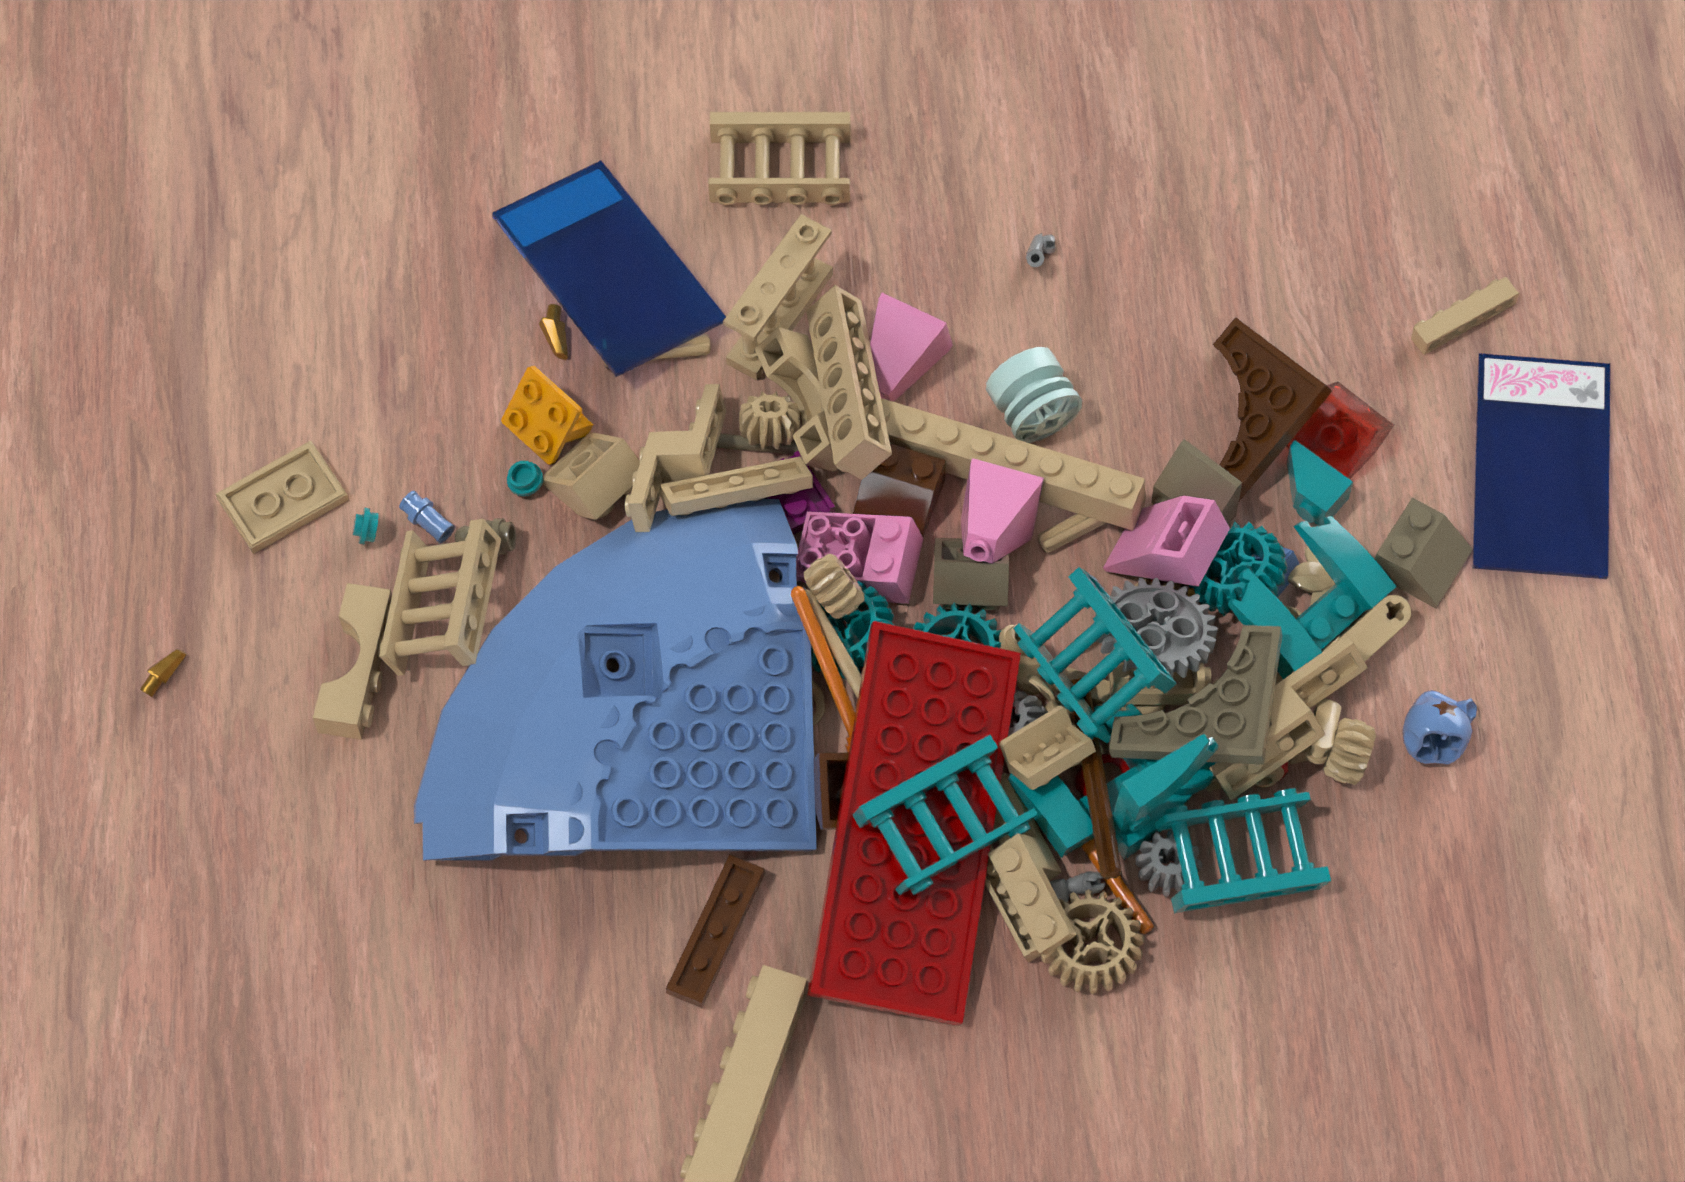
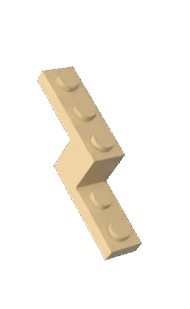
M705 384L702 398L696 401L695 422L690 423L689 431L649 432L645 447L640 449L638 471L633 472L631 495H627L625 499V512L627 517L632 518L635 532H650L660 498V484L709 475L726 415L720 384Z
M1348 636L1342 638L1275 685L1264 765L1217 762L1209 768L1230 800H1233L1326 735L1310 708L1368 668L1355 644Z
M1004 773L1002 774L1000 784L1020 816L1029 810L1009 783L1008 778L1010 775ZM996 809L993 830L1006 824L998 809ZM1032 819L1028 823L1031 827L1029 831L1024 834L1018 833L1012 838L1006 835L999 839L1001 845L989 852L988 855L1039 954L1047 955L1077 934L1049 882L1062 872L1035 820Z

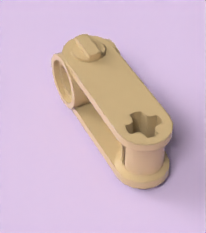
M1389 595L1321 651L1324 652L1342 638L1348 636L1365 662L1410 620L1411 608L1409 603L1402 596ZM1388 611L1392 614L1390 620L1386 616Z

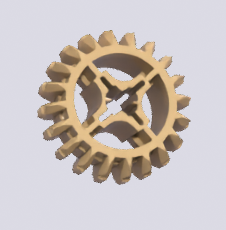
M1090 889L1085 891V898L1081 900L1073 891L1070 894V904L1059 899L1077 934L1068 940L1075 946L1074 956L1071 959L1061 946L1047 955L1041 954L1043 963H1051L1048 971L1049 974L1054 976L1062 972L1060 984L1065 986L1071 980L1075 981L1074 990L1077 993L1081 991L1083 984L1089 985V990L1092 994L1097 992L1098 984H1102L1104 989L1109 992L1113 986L1112 979L1120 984L1126 982L1125 972L1133 974L1137 967L1134 961L1141 960L1143 951L1139 946L1143 945L1144 936L1137 933L1141 927L1140 921L1130 920L1133 916L1131 907L1120 911L1122 903L1120 897L1114 899L1111 903L1107 902V893L1105 891L1101 892L1099 899L1092 898L1093 893ZM1087 917L1096 918L1094 921L1091 922H1083L1078 920ZM1110 925L1116 929L1121 937L1123 944L1121 951L1114 947V942L1107 937ZM1098 934V941L1091 942V944L1087 945L1084 949V941L1089 942L1092 938L1095 939V937ZM1091 961L1104 963L1099 966H1086Z

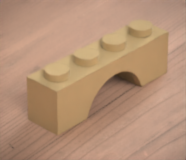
M778 327L755 348V351L767 378L783 388L794 403L798 404V410L802 418V427L792 436L804 463L808 466L834 472L838 468L833 462V453L828 435V426L812 344L808 335Z
M347 583L339 612V619L343 632L355 639L360 645V653L357 662L347 674L337 680L321 684L313 714V720L318 733L362 740L365 727L370 728L374 716V706L371 705L373 693L378 694L382 684V671H379L382 659L379 657L392 600L390 589Z

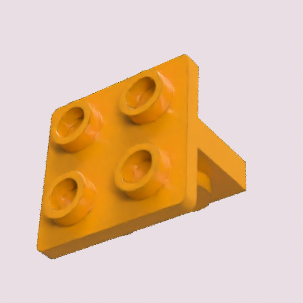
M536 366L527 367L501 418V422L548 465L556 462L566 442L585 437L594 425L583 415L582 408Z

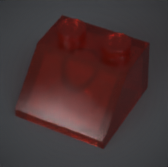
M1335 382L1327 385L1332 390V393L1286 447L1289 449L1290 444L1296 440L1348 479H1351L1377 452L1394 424L1341 383Z

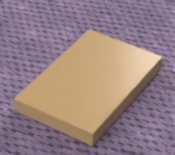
M312 441L303 444L216 493L217 500L253 554L349 500L347 493Z

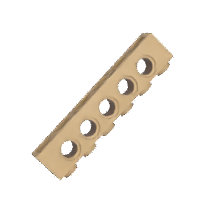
M834 285L807 309L806 313L828 426V435L833 453V462L842 472H848L862 480L891 456L892 451L862 301Z

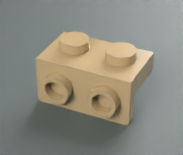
M1062 705L1057 706L1003 739L999 744L1010 773L1031 790L1047 784L1058 774L1072 766L1078 765L1084 758L1096 752L1092 739L1072 725L1067 709Z

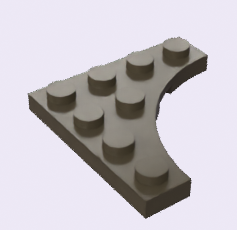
M1243 625L1237 647L1227 663V670L1214 685L1209 683L1201 691L1188 698V704L1168 713H1164L1161 710L1145 715L1114 717L1109 745L1111 757L1160 760L1200 735L1205 734L1208 739L1213 737L1219 745V748L1206 762L1264 765L1282 642L1281 626Z

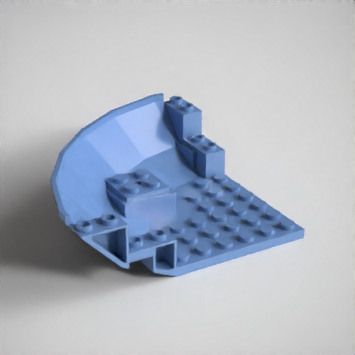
M779 499L745 501L730 504L724 508L695 511L689 515L671 516L668 509L655 512L650 532H635L633 522L630 520L554 567L490 631L478 651L476 664L469 665L441 710L414 803V824H422L423 860H495L500 856H578L586 851L817 850L811 643L791 597V590L797 586L796 555H798V549ZM770 570H774L779 574L780 579L778 583L770 580ZM608 659H615L619 663V670L613 673L607 669L606 662ZM516 830H523L526 833L527 839L525 843H518L515 840L514 834Z

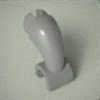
M1093 871L1081 873L1066 881L1065 879L1049 881L1058 899L1066 902L1069 901V895L1073 891L1076 894H1085V891L1090 889L1094 894L1101 892L1105 887V883H1101L1100 879L1102 877L1100 873Z

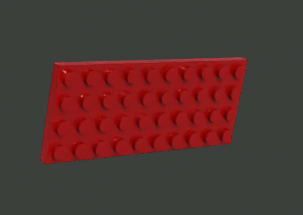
M877 621L872 622L808 996L956 1026L963 1024L988 866V853L990 852L991 844L933 876L931 879L934 884L922 892L913 895L912 891L909 890L899 896L896 888L904 880L908 879L907 875L878 827L874 828L872 823L860 828L853 814L861 805L988 735L992 736L998 746L996 751L989 757L992 761L989 766L1001 783L1004 756L999 744L1008 737L1021 656L1020 652ZM968 768L957 774L959 778L957 784L988 834L993 831L997 808L976 772L972 774ZM934 787L925 792L924 794L927 798L924 801L954 852L972 843V838L944 791L939 792L938 788ZM903 804L892 810L894 817L891 819L921 870L940 861V857L911 808L907 810Z

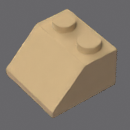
M589 432L543 475L542 484L579 516L597 520L609 514L614 508L613 504L622 495L632 491L633 472L638 471L640 461L623 438Z

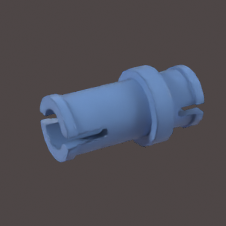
M416 491L408 493L399 505V508L408 514L407 518L412 524H419L439 544L446 541L455 529L452 523L448 522L433 508L432 501L428 498H421Z

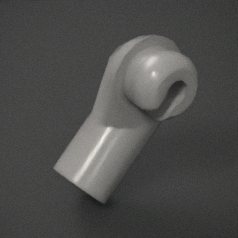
M1042 233L1034 236L1026 253V261L1030 266L1039 267L1044 262L1043 254H1053L1055 252V237L1051 234L1042 236Z

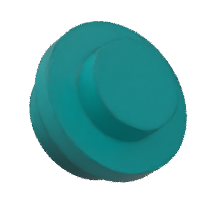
M518 461L510 467L507 475V485L515 495L530 496L542 486L543 473L535 463Z
M364 508L362 514H355L352 535L359 536L358 543L363 545L365 541L374 542L377 533L379 513L370 512V508Z

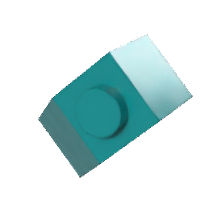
M1294 440L1290 444L1287 457L1293 508L1296 509L1298 515L1303 520L1309 523L1314 522L1318 526L1325 525L1323 518L1333 517L1349 500L1353 482Z

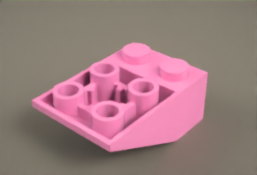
M1180 496L1142 508L1133 531L1124 529L1103 569L1107 572L1150 579L1158 578L1162 581L1169 582L1171 580L1174 583L1199 586L1230 527L1215 500Z
M807 511L798 547V555L796 556V577L798 581L806 582L804 571L810 567V564L818 558L832 554L843 562L857 582L864 583L866 588L872 586L878 591L879 595L885 597L887 602L909 604L923 537L912 517Z

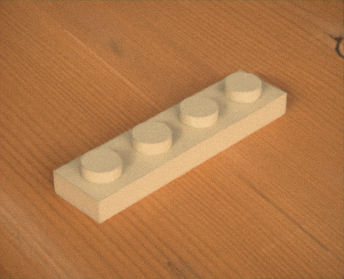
M800 456L660 484V497L671 516L689 515L695 511L724 508L730 504L759 501L765 497L780 494H793L799 490L813 488V478Z

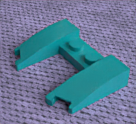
M1332 516L1323 518L1325 525L1310 527L1308 521H1302L1293 526L1335 583L1299 617L1295 618L1249 568L1243 570L1238 576V580L1247 585L1242 600L1232 599L1228 603V606L1242 625L1281 626L1282 642L1277 672L1282 679H1285L1321 654V650L1364 611L1375 607L1396 588V585L1377 561Z
M1127 704L1126 710L1118 711L1103 725L1111 734L1114 717L1142 715V713L1133 704ZM1100 706L1094 707V712H1095ZM1123 758L1130 770L1107 783L1112 816L1122 782L1145 769L1144 759ZM1013 774L1009 776V783L1027 809L1031 810L1034 808L1038 815L1034 818L1061 858L1094 839L1087 795L1077 801L1058 775L1047 784L1039 786L1034 790H1031Z
M1202 734L1122 782L1112 817L1118 851L1124 860L1140 850L1142 842H1150L1155 832L1160 833L1162 831L1156 830L1155 823L1165 815V810L1184 806L1194 795L1175 794V792L1184 786L1219 748L1218 743L1213 737L1208 739L1205 734Z

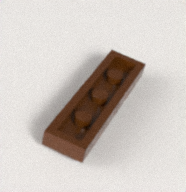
M729 854L668 982L666 994L700 1008L703 1007L765 875V868Z

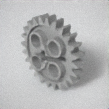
M1139 578L1137 586H1134L1127 580L1124 582L1123 590L1116 586L1112 587L1111 599L1171 677H1173L1174 672H1177L1181 677L1185 678L1188 668L1197 672L1199 671L1200 662L1205 664L1208 662L1209 654L1213 653L1218 629L1214 627L1215 616L1208 615L1210 606L1208 604L1198 605L1199 594L1188 597L1186 595L1188 587L1184 586L1177 591L1173 589L1174 583L1171 580L1166 586H1160L1158 578H1154L1152 585H1147L1143 578ZM1110 633L1109 635L1103 634L1096 642L1102 643L1100 652L1107 654L1115 649L1113 644L1117 640ZM1132 660L1129 662L1123 661V672L1129 671L1132 667L1137 669Z

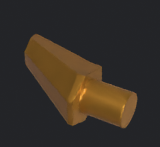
M550 304L547 307L546 317L541 318L539 326L553 354L559 359L567 360L565 323L560 321L562 307L557 304Z
M176 649L148 668L147 672L150 675L140 690L153 697L161 684H166L187 654Z

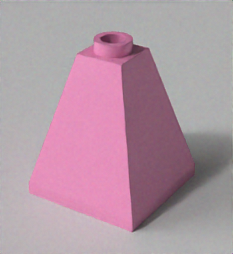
M881 293L878 299L870 346L880 396L883 399L894 402L951 349L953 344L946 322L884 293Z
M972 458L961 515L963 555L978 562L984 561L993 564L1030 541L1034 532L1044 478Z

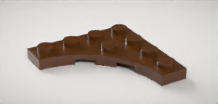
M1235 317L1213 343V346L1221 352L1233 373L1237 376L1241 391L1238 393L1237 418L1241 421L1236 441L1230 442L1219 464L1242 482L1240 501L1332 393V390Z

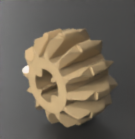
M777 391L772 395H766L764 392H761L759 397L749 396L747 403L741 405L739 412L741 437L748 439L749 445L760 444L763 450L767 446H773L778 450L780 444L791 445L792 435L800 429L798 404L791 402L790 396L779 397Z
M827 554L822 558H818L804 571L806 585L810 588L819 604L834 618L839 619L851 614L865 601L862 588L849 569L835 555Z
M1342 719L1337 726L1334 744L1329 750L1328 758L1324 763L1325 775L1344 784H1357L1363 777L1376 738L1374 727L1366 725V722L1357 719Z

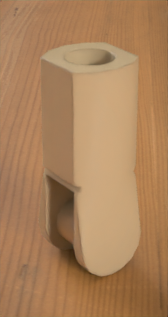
M1321 700L1317 703L1314 710V716L1326 734L1305 750L1306 758L1314 764L1325 763L1329 750L1334 744L1341 706L1333 700Z

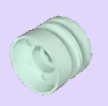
M1047 347L1027 349L1012 356L1002 363L986 382L987 393L997 409L1005 413L1004 420L1011 427L1014 437L1027 443L1039 441L1055 434L1073 420L1082 407L1081 397L1073 389L1071 381L1067 377H1063L1064 370L1052 351Z

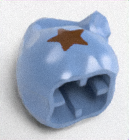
M1433 690L1420 695L1410 707L1403 725V741L1408 754L1416 761L1424 764H1450L1455 762L1464 753L1471 739V722L1476 717L1477 712L1474 701L1467 699L1457 702Z

